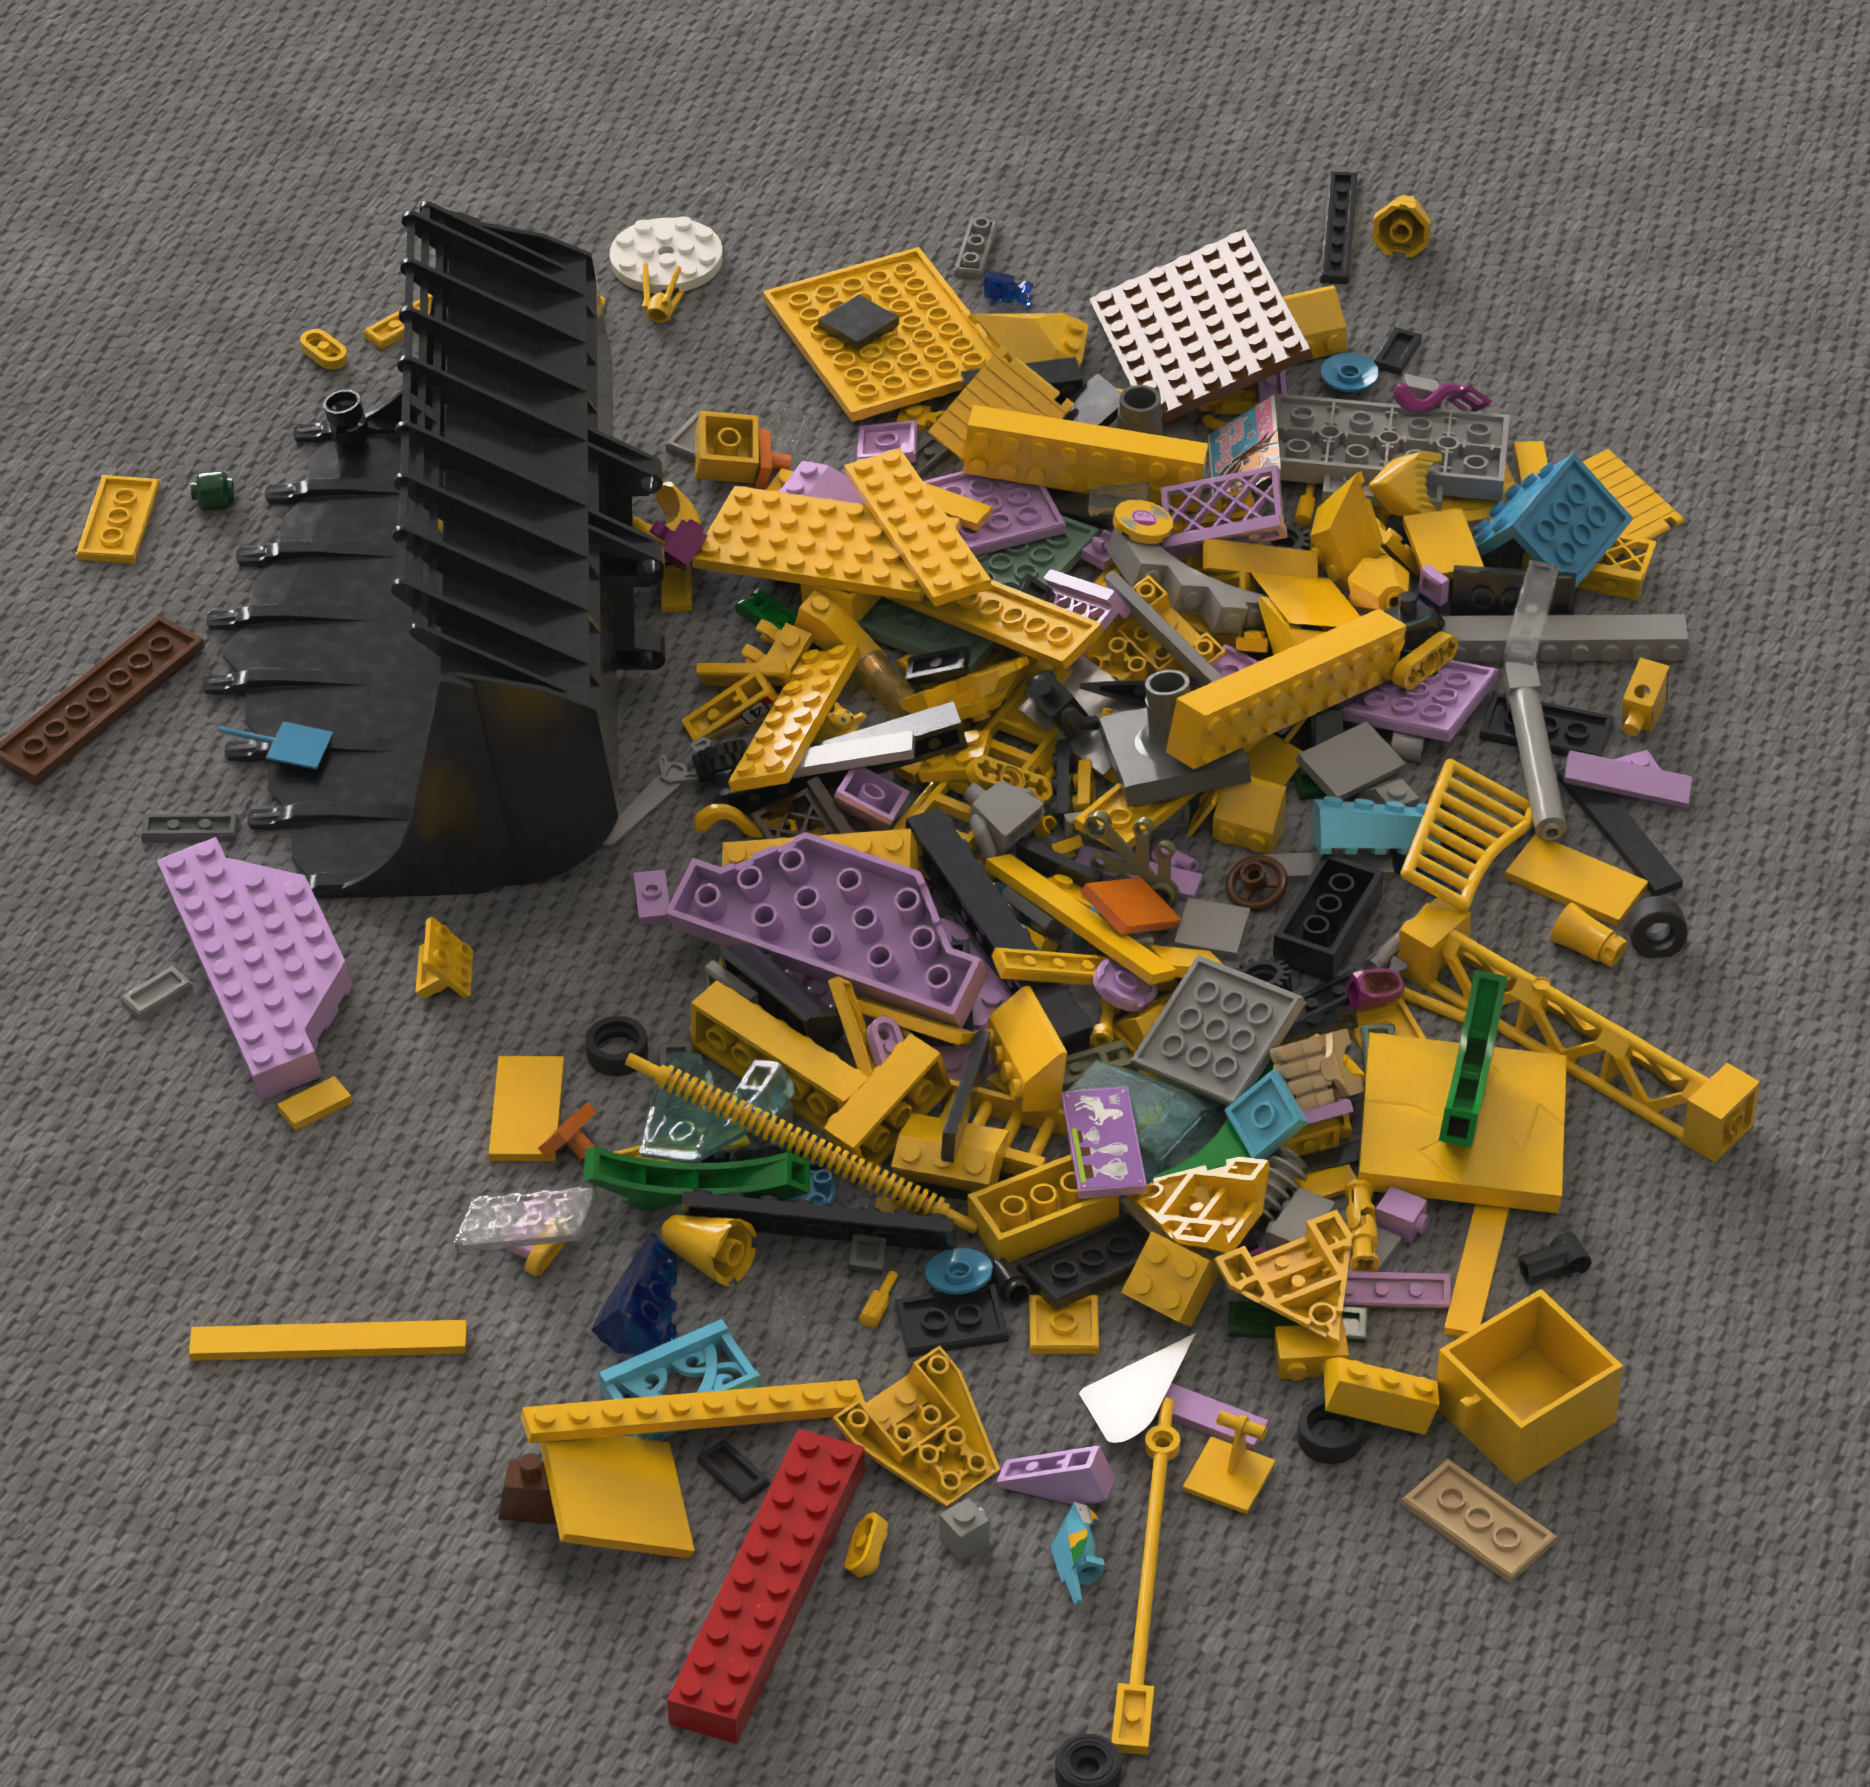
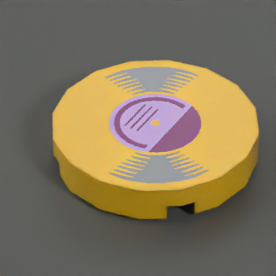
M1127 500L1121 502L1115 508L1113 525L1120 534L1122 532L1128 534V539L1133 542L1158 544L1163 542L1164 538L1168 539L1170 537L1173 519L1166 510L1152 502Z

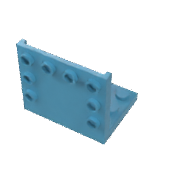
M1572 453L1554 465L1551 462L1546 464L1537 473V476L1531 473L1521 482L1520 486L1518 483L1512 485L1504 493L1506 499L1498 502L1488 512L1491 517L1488 520L1484 519L1473 529L1476 533L1473 539L1479 555L1482 557L1514 538L1543 571L1576 573V588L1634 518L1577 455Z

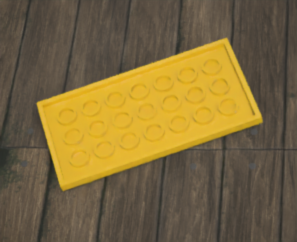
M734 486L707 531V538L692 560L693 568L921 602L925 595L924 590L868 507L860 503ZM948 517L959 532L961 529L960 519Z

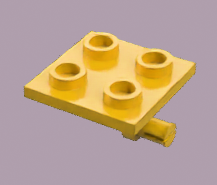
M1221 1410L1217 1416L1216 1424L1234 1430L1233 1444L1210 1437L1186 1479L1182 1491L1247 1515L1273 1470L1276 1460L1247 1450L1246 1435L1263 1441L1268 1427L1249 1421V1417L1243 1414L1238 1417Z

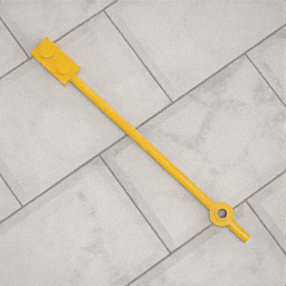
M1167 1397L1163 1398L1159 1406L1158 1425L1149 1429L1145 1436V1451L1154 1461L1129 1684L1118 1683L1111 1742L1117 1747L1119 1753L1148 1755L1154 1686L1144 1685L1167 1463L1169 1460L1174 1459L1180 1451V1435L1171 1427L1174 1401Z

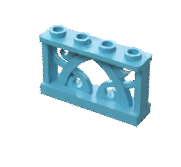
M722 1319L599 1372L600 1393L605 1400L624 1399L622 1396L624 1394H628L632 1398L663 1396L661 1393L666 1388L667 1376L675 1372L688 1377L704 1376L696 1393L762 1387L761 1375L758 1371H755L728 1333V1327ZM724 1352L730 1362L717 1364V1354ZM697 1363V1364H696V1368L688 1367V1366H691V1365ZM731 1371L739 1374L741 1377L733 1380V1377L728 1374L718 1373ZM658 1380V1384L653 1388L652 1382ZM689 1430L630 1435L632 1437L663 1441L666 1437L679 1431L687 1432Z

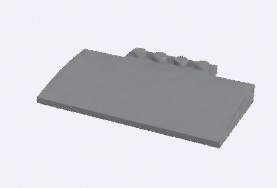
M1276 393L1275 409L1281 470L1279 471L1280 480L1323 484L1322 501H1326L1351 477L1362 471L1365 482L1362 483L1361 487L1365 491L1366 499L1371 500L1372 506L1384 507L1368 489V484L1393 459L1422 451L1442 454V462L1432 465L1425 477L1427 480L1425 486L1428 489L1426 494L1430 497V503L1435 506L1436 511H1441L1442 495L1502 501L1510 415L1433 408L1424 413L1414 414L1404 410L1398 404Z

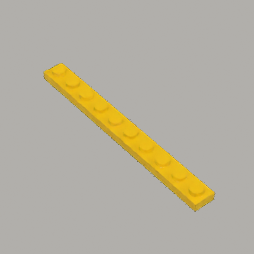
M856 1379L523 1407L520 1417L528 1442L537 1443L829 1418L835 1416L860 1399L864 1404L865 1400Z

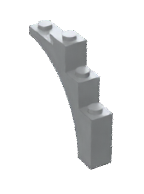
M1114 527L1106 551L1131 587L1150 575L1168 593L1170 605L1175 611L1200 613L1214 633L1240 634L1242 628L1266 630L1258 598L1260 596L1269 597L1268 595L1237 588L1204 575L1179 561L1158 544L1133 542L1128 539V534L1125 532L1120 534Z

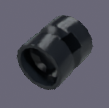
M348 389L339 390L330 394L324 400L323 407L334 442L345 446L354 445L368 436L370 428L364 414L361 398L357 392Z

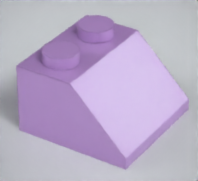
M859 767L849 770L837 789L833 800L843 814L861 820L874 830L887 831L894 824L910 791L865 767Z

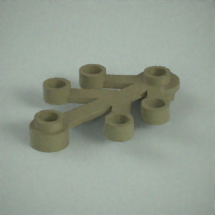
M1104 811L1092 812L1084 822L1086 834L1093 839L1104 838L1124 860L1110 858L1107 852L1099 850L1091 857L1089 861L1090 867L1100 872L1111 871L1121 873L1116 875L1113 880L1129 879L1130 877L1126 874L1138 875L1169 907L1175 905L1180 897L1179 887L1171 880V859L1176 852L1175 845L1168 840H1163L1155 848L1154 854L1158 859V875H1156L1149 867V836L1154 830V823L1151 819L1141 817L1133 826V833L1136 836L1135 852L1112 828V820L1108 813ZM1096 820L1101 821L1104 825H1100ZM1139 825L1145 826L1148 831L1141 830ZM1161 848L1167 849L1169 854H1164ZM1096 859H1101L1104 862V865L1099 864L1096 861ZM1161 889L1167 891L1168 894L1163 893Z

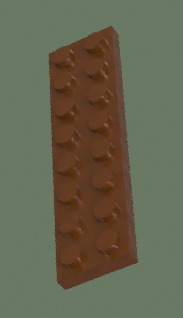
M158 614L0 741V764L29 781L38 784L204 649V639Z

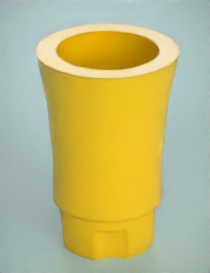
M1573 902L1562 911L1550 936L1551 942L1568 947L1609 967L1617 964L1627 947V940L1616 935L1615 931L1586 914Z

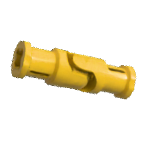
M1364 1179L1349 1181L1345 1185L1344 1196L1348 1200V1206L1345 1210L1347 1227L1353 1235L1350 1269L1357 1272H1376L1379 1270L1380 1259L1376 1255V1248L1378 1246L1376 1209L1371 1200L1374 1186L1371 1182Z

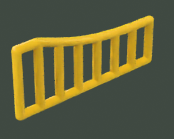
M1447 759L1443 764L1401 869L1400 875L1402 879L1462 911L1468 910L1475 892L1492 861L1512 842L1533 829L1534 822L1529 800L1453 759ZM1453 774L1525 812V815H1521L1452 777ZM1447 789L1471 801L1472 803L1484 808L1485 810L1497 815L1498 817L1510 822L1515 826L1511 828L1508 825L1496 820L1495 818L1483 813L1482 811L1470 806L1469 804L1457 799L1456 797L1446 793ZM1441 804L1457 812L1458 814L1470 819L1471 821L1483 826L1484 828L1498 834L1500 837L1497 839L1492 835L1480 830L1479 828L1467 823L1466 821L1441 809ZM1434 821H1439L1440 823L1452 828L1453 830L1487 847V849L1483 850L1471 844L1470 842L1434 824ZM1431 836L1476 860L1477 863L1473 864L1432 842L1428 837ZM1424 851L1469 876L1468 879L1421 855ZM1416 867L1461 890V895L1415 871Z

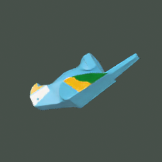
M1073 1502L1050 1548L1061 1583L1066 1582L1074 1605L1079 1606L1082 1602L1079 1584L1091 1585L1102 1576L1105 1564L1103 1558H1098L1095 1555L1096 1542L1090 1528L1092 1524H1097L1099 1521L1097 1515L1087 1505Z

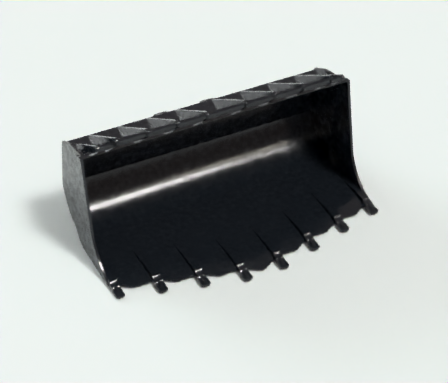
M424 201L420 204L421 214L415 211H406L402 214L401 219L402 225L407 228L406 259H403L400 263V271L406 276L405 307H402L399 311V320L404 324V353L397 361V368L403 373V388L383 405L365 414L370 428L369 434L364 440L354 445L345 446L334 442L328 421H322L317 424H296L293 430L296 442L319 443L323 440L327 441L310 457L308 480L287 485H268L265 489V499L268 503L291 504L299 501L282 519L280 542L260 547H239L236 551V561L239 566H264L270 564L253 582L251 606L236 608L230 611H210L207 614L206 622L209 630L233 631L237 628L241 629L223 647V658L236 672L226 675H206L202 683L205 694L230 695L232 693L246 692L245 723L258 735L275 738L283 721L334 733L317 770L269 760L268 791L282 806L273 809H251L247 818L250 829L275 830L277 828L293 827L291 860L306 875L305 877L314 896L320 898L482 894L498 886L528 885L560 875L586 860L607 840L619 818L617 670H657L663 667L666 661L664 636L658 632L651 631V629L634 627V587L650 588V586L660 583L664 577L665 556L664 546L661 542L657 541L655 537L633 528L632 497L649 496V494H654L662 488V462L659 458L613 437L612 355L592 253L543 233L480 222L478 218L461 212L446 210L429 201ZM415 235L421 239V262L414 259ZM429 245L436 250L435 268L429 266ZM414 283L420 286V310L413 307ZM428 293L432 295V301H431V306H430V312H429V314H428ZM412 330L419 335L418 359L412 357ZM438 519L443 521V534L438 529ZM257 740L228 741L225 745V757L228 761L252 762L255 759H266L272 744Z

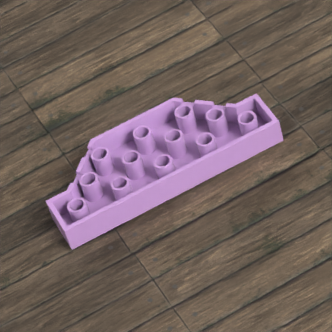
M807 832L793 837V841L779 847L773 845L751 855L752 858L736 865L730 863L726 866L718 867L692 858L665 912L674 929L721 946L752 944L761 952L767 951L770 953L780 967L825 983L839 976L852 983L856 994L963 1028L988 976V972L981 958L952 948L930 891L920 871Z
M216 837L158 859L157 863L164 883L260 1098L265 1099L323 1077L315 1054V1050L319 1045L318 1038L324 1029L328 1030L339 1011L338 1005L344 995L348 996L353 988V983L345 959L305 875L226 858Z

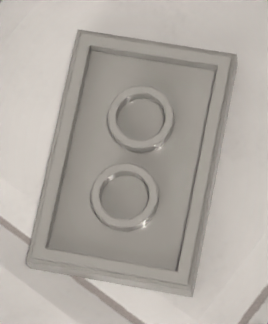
M1367 721L1298 754L1296 759L1301 768L1327 796L1339 797L1342 800L1403 771L1406 765L1402 758Z

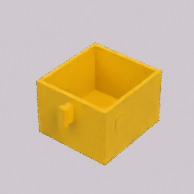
M1540 1289L1439 1350L1436 1380L1439 1393L1438 1410L1500 1471L1516 1484L1616 1422L1623 1365Z

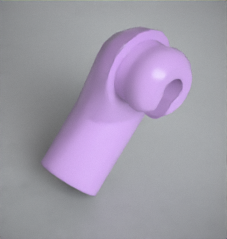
M1161 848L1164 854H1169L1167 849ZM1154 849L1151 852L1152 862L1158 863V859L1155 857ZM1176 850L1171 859V866L1196 872L1199 867V861Z

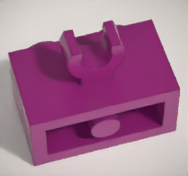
M682 519L675 531H672L666 525L656 520L649 531L667 543L664 547L665 560L684 572L708 536L703 533L705 528L692 519H689L688 522Z

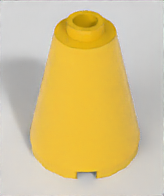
M675 1214L666 1220L661 1228L662 1242L666 1247L710 1279L724 1286H730L729 1282L734 1277L737 1282L740 1281L750 1269L755 1257L756 1248L751 1247L752 1237L756 1238V1232L752 1224L742 1219Z

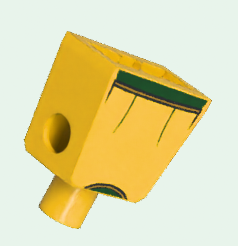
M1640 657L1623 697L1622 731L1625 734L1638 736L1641 730L1652 732L1668 702L1670 666ZM1646 687L1650 690V694L1645 692Z

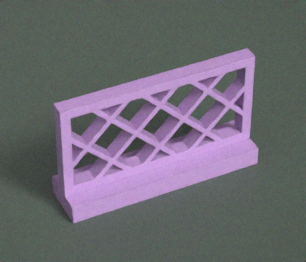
M1277 465L1161 487L1162 508L1170 514L1173 519V525L1179 518L1189 523L1182 533L1173 534L1171 532L1168 539H1163L1164 550L1177 559L1203 554V540L1207 538L1251 544L1288 538L1287 527L1283 518L1280 473ZM1272 476V484L1265 492L1255 486L1261 477ZM1241 482L1245 487L1236 498L1226 492L1232 483ZM1212 488L1216 493L1207 503L1197 498L1203 489ZM1252 490L1261 497L1252 508H1249L1242 501ZM1182 493L1187 498L1176 509L1170 505V495ZM1221 496L1232 502L1223 514L1212 508ZM1194 501L1203 508L1192 520L1183 513ZM1266 501L1275 506V515L1262 517L1257 512ZM1238 506L1248 512L1239 522H1232L1228 519ZM1208 512L1219 518L1212 527L1204 528L1199 525Z
M1050 570L1043 578L1049 584L1048 587L1053 589L1048 602L1055 597V601L1051 604L1061 608L1070 605L1067 610L1077 614L1086 610V613L1082 614V616L1092 620L1100 617L1097 622L1102 624L1103 630L1106 629L1115 616L1125 620L1132 612V609L1114 590L1054 570ZM1087 650L1082 655H1080L1078 659H1081L1082 656L1087 652Z

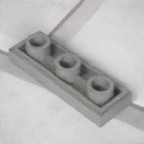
M984 217L970 218L954 269V276L975 279L983 278L998 229V221L989 220Z

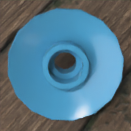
M1340 353L1332 355L1324 361L1321 366V377L1333 389L1343 392H1358L1368 389L1375 384L1378 378V367L1373 360L1365 355Z
M970 1248L945 1250L933 1256L925 1269L928 1283L936 1290L948 1294L973 1292L985 1286L993 1273L990 1258L982 1252Z

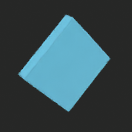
M1274 1069L1224 1110L1250 1157L1254 1159L1265 1160L1309 1124L1282 1075Z

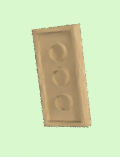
M1449 1459L1443 1462L1402 1498L1401 1505L1510 1584L1551 1548L1557 1540L1555 1534Z

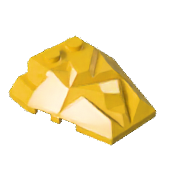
M1022 655L989 665L967 676L958 677L950 682L939 684L937 687L901 699L899 703L902 709L913 714L954 701L962 726L966 724L965 719L972 717L973 722L981 721L991 717L990 711L1001 706L1003 699H1007L1013 693L1017 683H1020L1028 676L1038 659Z

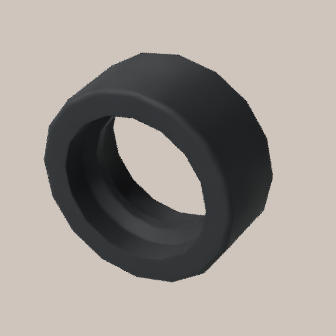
M626 1016L606 1017L594 1023L587 1031L585 1040L587 1059L589 1064L599 1073L618 1077L629 1075L637 1071L625 1065L630 1053L645 1060L648 1058V1036L645 1028L637 1020ZM615 1037L627 1038L636 1043L633 1049L622 1054H608L598 1048L600 1043Z
M1319 1398L1307 1404L1300 1412L1297 1428L1299 1447L1306 1456L1317 1462L1326 1464L1344 1463L1354 1458L1362 1448L1364 1420L1325 1411V1398ZM1332 1419L1348 1425L1351 1429V1434L1339 1441H1326L1314 1436L1310 1428L1320 1420Z

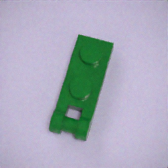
M757 589L751 593L748 600L742 599L735 604L737 614L744 619H750L757 625L761 619L772 623L780 630H782L785 623L795 625L797 613L762 589Z

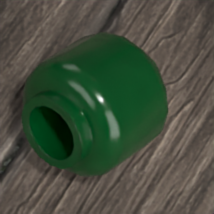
M224 471L200 472L196 483H191L192 501L198 500V505L203 510L227 508L230 501H234L233 478H228Z

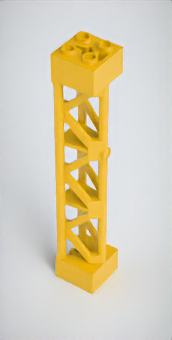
M1436 898L1433 902L1425 904L1420 913L1411 921H1406L1399 931L1400 945L1397 957L1408 964V968L1399 973L1401 976L1464 1011H1467L1472 983L1460 962L1465 961L1480 971L1508 976L1505 988L1508 991L1504 993L1502 1005L1521 1001L1516 1026L1513 1027L1499 1018L1497 1029L1499 1033L1529 1051L1567 1055L1566 1073L1672 1135L1679 1142L1711 1161L1716 1162L1754 1125L1760 1081L1729 1063H1726L1710 1079L1682 1064L1630 1031L1565 995L1560 990L1551 986L1547 978L1536 977L1470 938L1471 912L1468 910L1462 911ZM1446 963L1458 982L1463 996L1437 981L1439 970L1441 971ZM1548 1011L1570 1023L1574 1030L1593 1041L1564 1048L1545 1013ZM1537 1023L1547 1042V1046L1528 1036L1525 1032L1533 1024ZM1606 1050L1600 1078L1575 1064L1577 1058ZM1632 1061L1656 1074L1657 1079L1679 1092L1650 1099L1630 1063ZM1620 1072L1632 1092V1097L1609 1084ZM1687 1103L1684 1128L1661 1115L1663 1109Z

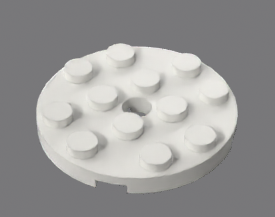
M688 217L639 220L635 225L617 235L610 248V262L614 275L622 283L633 289L643 292V263H648L650 293L654 294L662 293V289L668 288L677 266L681 267V272L674 289L679 288V292H685L710 281L718 273L723 262L722 244L719 237L711 228L692 221Z

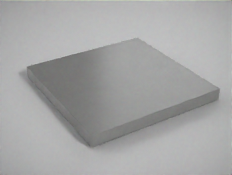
M1197 955L1131 1058L1130 1063L1137 1069L1230 1106L1255 1085L1271 1060L1270 1049L1279 1047L1307 1002L1303 996Z

